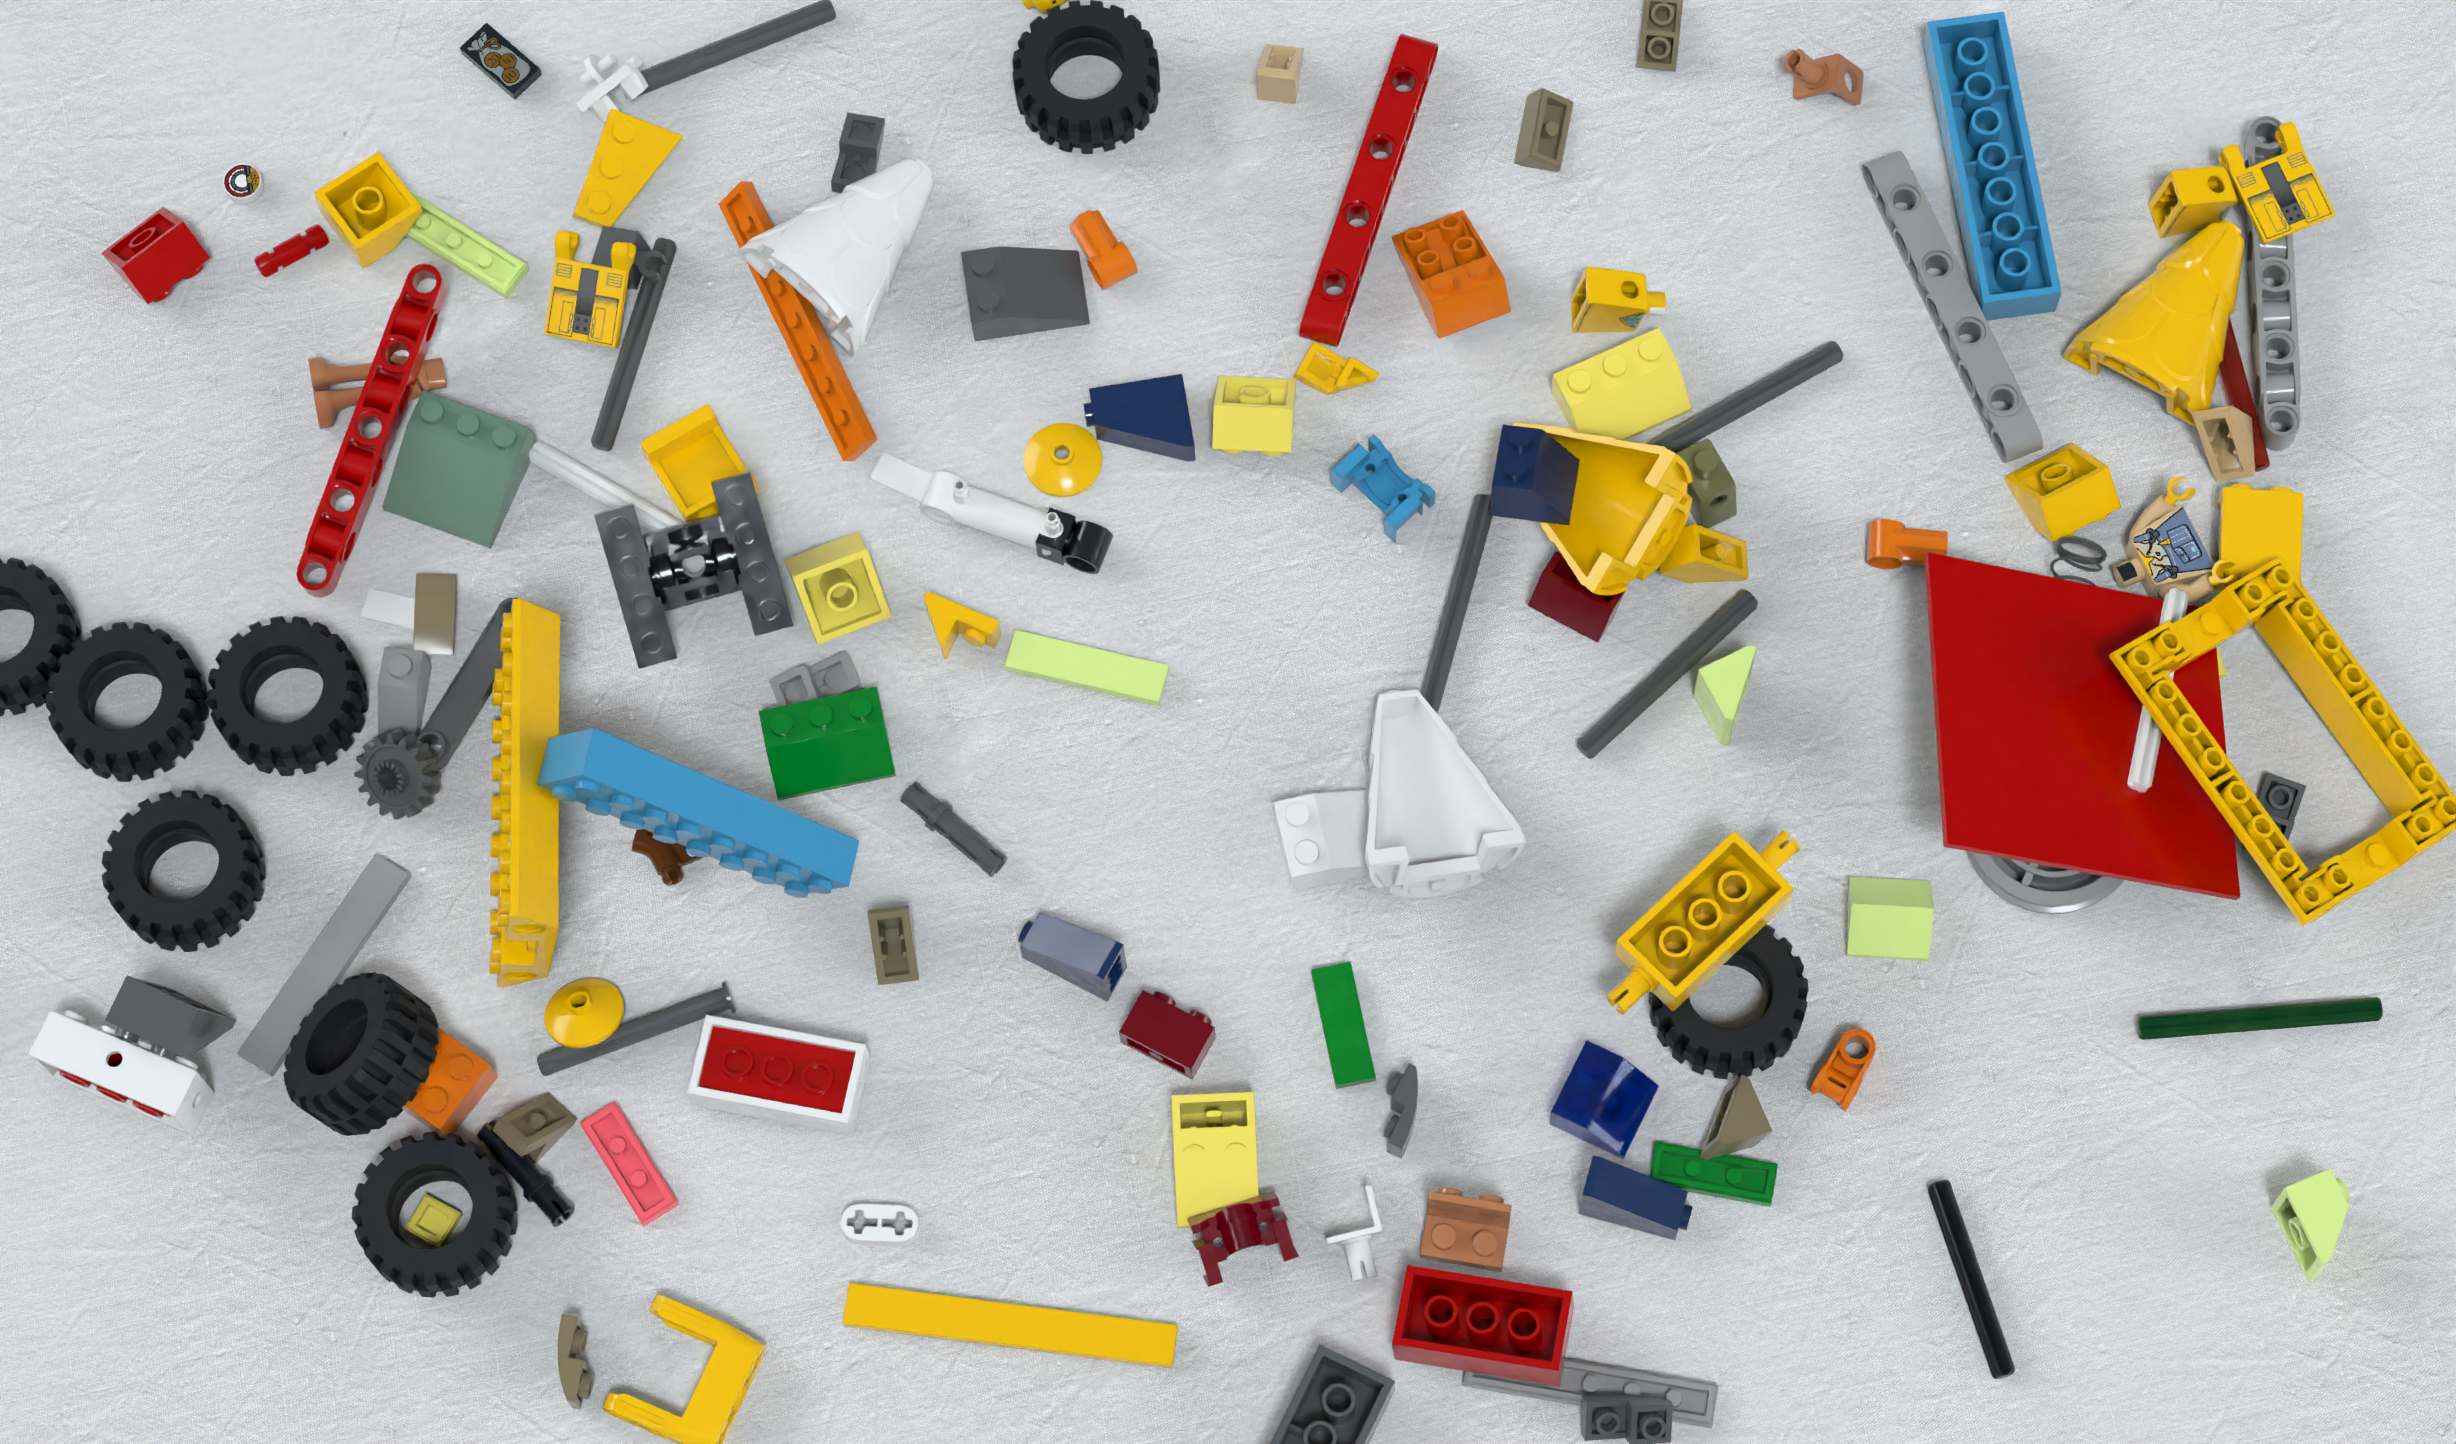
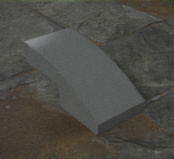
M847 112L839 140L840 152L831 181L832 192L842 193L847 185L876 173L885 128V118Z

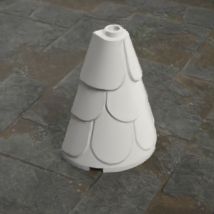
M904 159L847 185L842 193L806 208L798 216L749 239L737 254L765 279L774 270L830 320L824 330L825 333L853 358L858 353V350L864 346L882 299L889 291L902 254L910 247L933 187L932 171L919 159L914 161Z
M1396 689L1378 695L1369 755V766L1372 772L1367 803L1369 812L1365 848L1367 869L1371 881L1378 889L1386 886L1389 888L1391 895L1407 898L1440 896L1477 885L1485 881L1483 873H1486L1495 866L1499 870H1503L1518 857L1526 844L1522 827L1487 784V779L1459 747L1457 744L1458 738L1417 689L1407 691Z

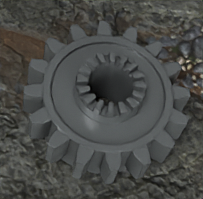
M398 729L391 733L386 731L373 737L374 740L362 746L366 753L357 756L356 761L363 766V769L354 772L355 777L361 778L364 781V784L358 788L359 793L368 792L370 794L367 801L368 806L378 803L380 805V815L384 816L392 812L393 818L398 820L406 815L410 818L433 804L431 796L439 793L440 789L436 785L438 778L441 777V773L438 772L436 763L438 759L428 749L429 745L427 742L423 744L417 740L414 733L404 736L402 730Z

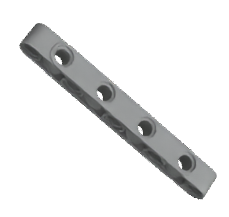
M2262 116L2254 120L2244 143L2245 168L2285 153L2275 139V133L2282 124L2280 120L2272 116ZM2257 137H2267L2272 143H2262ZM2245 209L2254 399L2257 409L2258 436L2264 447L2273 451H2281L2291 445L2301 421V380L2293 234L2263 245ZM2264 279H2275L2280 286H2270ZM2277 350L2284 358H2273L2267 351ZM2271 423H2281L2285 425L2288 431L2278 432L2271 426Z
M1896 151L1863 164L1862 170L1867 187L2000 459L2007 463L2041 450L2043 448V439L2038 425L1902 151ZM1900 202L1907 203L1912 209L1901 210L1895 204ZM1930 268L1940 269L1944 273V275L1938 277L1929 274L1927 270ZM1969 334L1975 337L1977 341L1975 343H1966L1959 336ZM2002 401L2008 404L2010 409L1998 410L1992 403Z

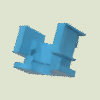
M1375 435L1368 439V451L1358 443L1357 447L1334 469H1330L1331 484L1340 493L1353 484L1387 516L1384 519V534L1394 543H1396V531L1416 512L1421 516L1423 515V503L1429 508L1435 504V491L1430 486L1422 483L1418 478L1412 479L1406 475L1396 464L1392 454Z

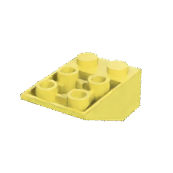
M1254 1092L1171 1095L1177 1228H1190L1187 1219L1259 1196Z

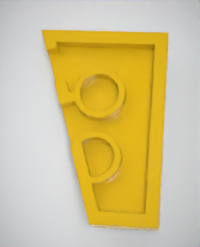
M611 108L572 217L601 229L603 226L611 227L683 136Z

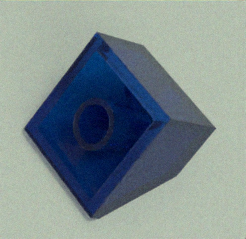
M1586 1040L1551 1110L1549 1124L1624 1160L1659 1085L1624 1057Z

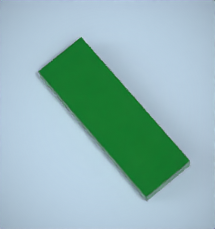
M1351 962L1311 969L1335 1088L1339 1089L1376 1081Z
M1655 1142L1649 1177L1687 1192L1771 1207L1778 1164L1727 1154L1706 1160L1700 1156L1702 1151L1700 1149Z

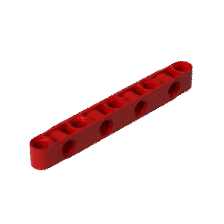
M1400 34L1301 321L1299 337L1333 347H1338L1422 104L1436 61L1438 43L1405 34ZM1400 85H1407L1412 89L1407 92H1400L1395 88ZM1376 152H1386L1390 156L1385 159H1377L1372 155ZM1354 219H1362L1367 222L1361 227H1354L1349 224ZM1330 287H1339L1344 290L1338 295H1330L1326 292Z
M430 264L416 265L406 277L400 296L390 314L309 529L296 575L301 586L313 597H326L333 593L338 585L345 563L348 561L433 337L438 315L446 297L447 288L440 272ZM433 278L436 280V286L432 291L428 293L417 291L418 284L423 279ZM406 350L409 352V358L404 364L398 366L390 364V358L396 351ZM376 422L382 425L381 432L375 438L363 437V430L369 423ZM345 495L354 497V504L348 511L341 512L336 510V502L340 497ZM314 569H325L327 572L326 578L321 584L310 585L308 583V576Z

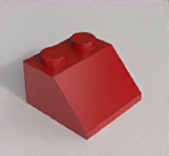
M164 207L102 252L105 259L134 293L147 304H150L152 301L159 302L166 298L172 292L173 285L183 278L189 279L198 274L204 266L203 263L210 258L186 224Z

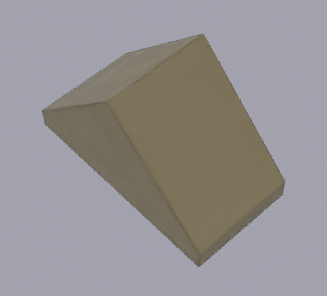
M909 906L868 910L878 985L919 980L914 927Z
M1741 1075L1723 1091L1700 1153L1702 1158L1708 1160L1754 1147L1772 1132L1751 1081L1746 1076Z

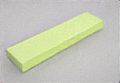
M409 191L423 211L405 236L507 299L529 271L528 265Z
M1015 630L1005 662V670L1160 706L1169 673V665Z

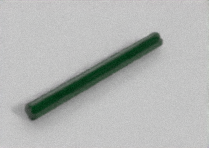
M2370 997L2140 1016L2137 1020V1033L2140 1039L2147 1040L2371 1022L2381 1019L2383 1008L2380 998Z

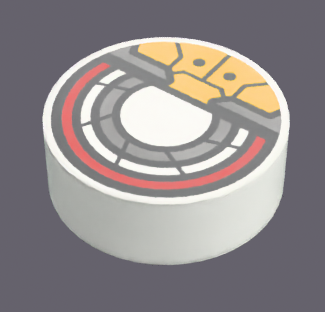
M242 163L228 169L223 178V187L232 201L239 204H248L260 197L264 189V182L259 171L254 166Z

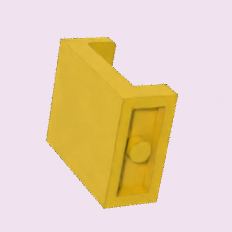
M709 404L640 442L645 458L685 522L719 513L711 481L747 471L720 428L716 415ZM750 473L757 494L759 493L758 486L754 476L752 475V473Z
M2233 484L2222 488L2217 508L2220 509L2218 561L2225 559L2235 563L2233 567L2225 570L2224 579L2233 574L2241 579L2281 556L2301 583L2304 493L2292 492L2291 489L2286 487H2273L2269 490L2253 489L2247 484ZM2220 584L2218 590H2223L2227 586Z

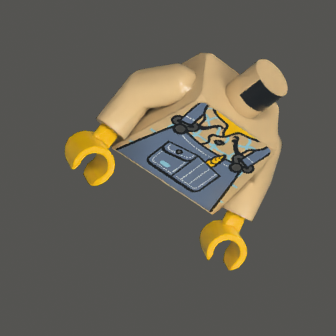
M2176 476L2172 478L2167 485L2168 494L2162 493L2142 512L2130 530V539L2125 549L2129 561L2113 567L2114 577L2122 589L2141 582L2148 597H2162L2164 599L2165 594L2169 593L2171 588H2178L2180 591L2187 592L2189 596L2188 603L2191 604L2217 591L2220 584L2229 586L2240 579L2235 574L2224 579L2225 570L2233 567L2235 563L2223 559L2214 564L2184 506L2181 505L2176 508L2178 500L2188 501L2195 495L2194 488L2187 489L2181 496L2178 494L2177 487L2186 477Z

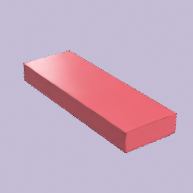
M615 1101L580 1122L581 1127L643 1227L679 1205Z

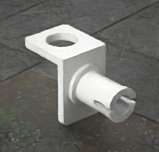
M1371 1184L1364 1186L1363 1190L1372 1227L1325 1239L1326 1246L1339 1243L1340 1246L1345 1247L1352 1282L1363 1280L1360 1262L1363 1263L1366 1279L1378 1276L1368 1240L1372 1239V1235L1381 1233L1382 1227Z

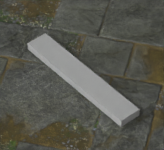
M374 855L237 1052L241 1058L273 1077L284 1062L286 1055L291 1051L290 1042L293 1036L298 1034L301 1028L299 1024L305 1015L308 1017L313 1011V1005L320 998L324 999L329 994L328 990L341 980L411 879L409 873L381 856Z
M1568 1359L1564 1361L1560 1386L1465 1371L1463 1382L1465 1387L1582 1406L1583 1395H1632L1670 1400L1673 1404L1672 1422L1712 1428L1718 1385Z

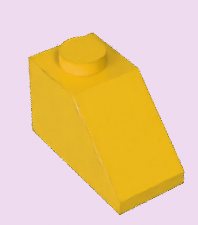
M1696 524L1685 526L1676 545L1659 566L1660 574L1685 583L1743 581L1749 579L1746 541Z

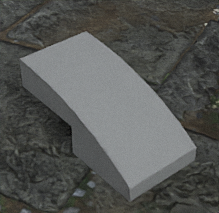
M845 650L811 667L805 664L798 666L769 681L779 707L864 689L851 656Z

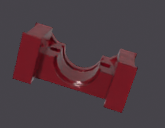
M1274 1191L1187 1219L1193 1234L1201 1232L1202 1238L1192 1242L1196 1250H1199L1206 1272L1203 1278L1208 1287L1223 1282L1218 1263L1227 1260L1231 1254L1248 1247L1276 1244L1284 1262L1299 1257L1286 1223L1288 1218L1283 1211L1275 1214L1272 1212L1273 1207L1280 1205ZM1261 1223H1267L1264 1228H1259ZM1216 1238H1221L1219 1243H1213Z

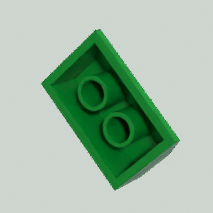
M877 687L759 711L766 752L778 801L896 776Z

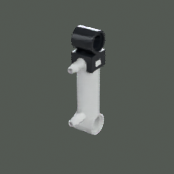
M944 471L934 472L919 507L924 515L944 524H955L956 522L1037 550L1038 557L1061 565L1067 563L1074 569L1088 574L1099 573L1113 539V534L1101 525L1083 520L1076 522V516L1053 508H1049V511L1045 512L970 486L962 478Z

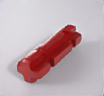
M315 224L305 230V235L301 236L299 233L273 247L274 251L269 254L266 251L256 256L254 261L260 273L264 277H268L278 272L277 267L282 265L285 268L311 254L310 249L318 250L326 246L329 241L323 228L319 224Z

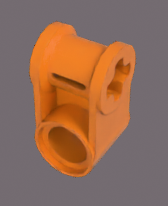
M1860 1028L1845 1032L1829 1060H1826L1809 1092L1813 1094L1819 1092L1839 1103L1840 1109L1846 1112L1872 1063L1876 1051V1042L1873 1036L1868 1031ZM1850 1043L1862 1044L1867 1051V1055L1862 1059L1851 1058L1846 1053L1845 1047Z

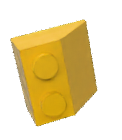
M379 151L314 192L321 214L363 269L394 250L423 211L422 207Z
M2073 442L2004 477L2007 486L2034 529L2051 542H2055L2062 537L2072 536L2076 530L2090 523L2102 521L2108 517L2109 513L2121 508L2109 467Z

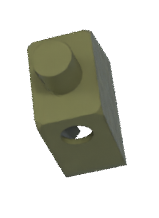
M1705 439L1677 453L1686 462L1692 475L1693 481L1688 484L1687 494L1693 497L1690 513L1697 525L1709 529L1736 516V485L1712 442L1709 439ZM1715 498H1718V503L1710 505Z

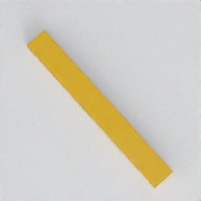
M849 1283L843 1318L844 1327L1173 1369L1178 1325L854 1283Z

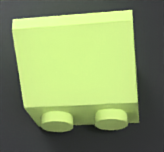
M2331 1169L2285 1187L2271 1206L2307 1282L2315 1280L2330 1261L2349 1208L2347 1201L2350 1200L2347 1187L2341 1178L2335 1179Z

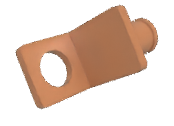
M1793 49L1786 55L1784 67L1788 72L1795 75L1793 97L1797 100L1835 92L1854 106L1861 104L1864 73L1859 67L1839 53L1812 59L1803 50L1797 49L1795 51ZM1846 71L1853 80L1852 91H1849L1845 84Z

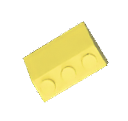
M1656 328L1553 374L1551 393L1569 427L1578 433L1611 436L1618 440L1626 441L1692 411L1677 360L1660 328Z

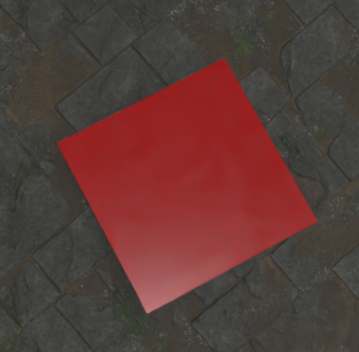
M1927 552L1924 555L1943 847L2226 899H2239L2240 886L2234 831L2163 732L2152 786L2145 793H2141L2131 789L2127 784L2143 704L2112 662L2109 655L2158 627L2164 600ZM2187 605L2186 615L2200 607ZM2215 647L2174 671L2173 682L2227 755L2217 649Z

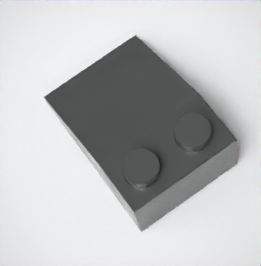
M998 246L961 252L975 341L1090 324L1079 251Z
M129 975L126 976L105 1019L117 1026L115 1034L135 1043H138L141 1037L153 1043L150 1049L152 1052L170 1060H173L175 1055L192 1057L232 1029L236 1022L235 1019L169 987Z

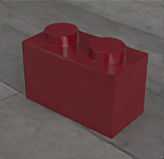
M1556 551L1543 570L1528 606L1598 643L1611 624L1625 591L1615 595H1598L1591 592L1586 586L1581 585L1562 554Z
M1142 990L1119 1031L1121 1043L1193 1080L1216 1039L1215 1027L1211 1025L1212 1021L1198 1011L1190 1010L1187 1013L1175 1007L1176 1002L1163 993L1155 991L1152 995Z

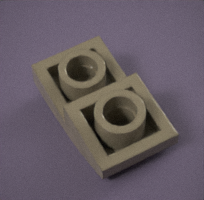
M1645 0L1638 68L1676 72L1683 0Z
M416 573L413 650L424 651L425 654L453 655L456 575Z
M562 1314L558 1335L559 1375L566 1400L572 1408L581 1409L583 1398L589 1399L594 1383V1375L589 1374V1366L584 1360L576 1359L577 1355H583L585 1351L588 1332L583 1330L584 1325L579 1317Z

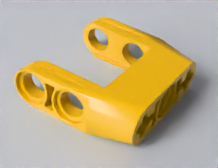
M656 1294L649 1311L661 1318L666 1326L715 1346L713 1353L682 1418L626 1393H609L602 1409L616 1418L676 1444H723L760 1366L766 1346L726 1322Z

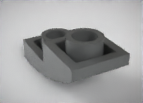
M2267 772L2258 800L2288 841L2306 785Z
M1410 1063L1404 1074L1396 1072L1387 1091V1094L1392 1096L1391 1110L1401 1114V1116L1399 1117L1395 1114L1392 1116L1383 1137L1388 1139L1387 1152L1400 1159L1403 1158L1409 1144L1417 1110L1416 1066Z
M1583 1395L1581 1435L1585 1441L1626 1438L1629 1444L1671 1443L1673 1404L1670 1400L1644 1396Z

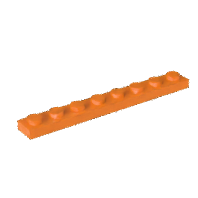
M741 181L719 203L720 209L739 248L745 245L749 239L774 227L752 182ZM748 264L842 460L855 461L878 439L812 304L775 270L765 279Z

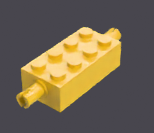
M1734 830L1617 939L1614 955L1630 969L1631 974L1606 995L1610 1005L1614 1007L1617 1004L1616 1011L1625 1015L1627 1010L1649 991L1653 992L1672 1012L1677 1009L1790 902L1793 887L1777 870L1795 853L1800 851L1797 841L1793 838L1789 842L1787 839L1790 837V834L1782 830L1758 854Z

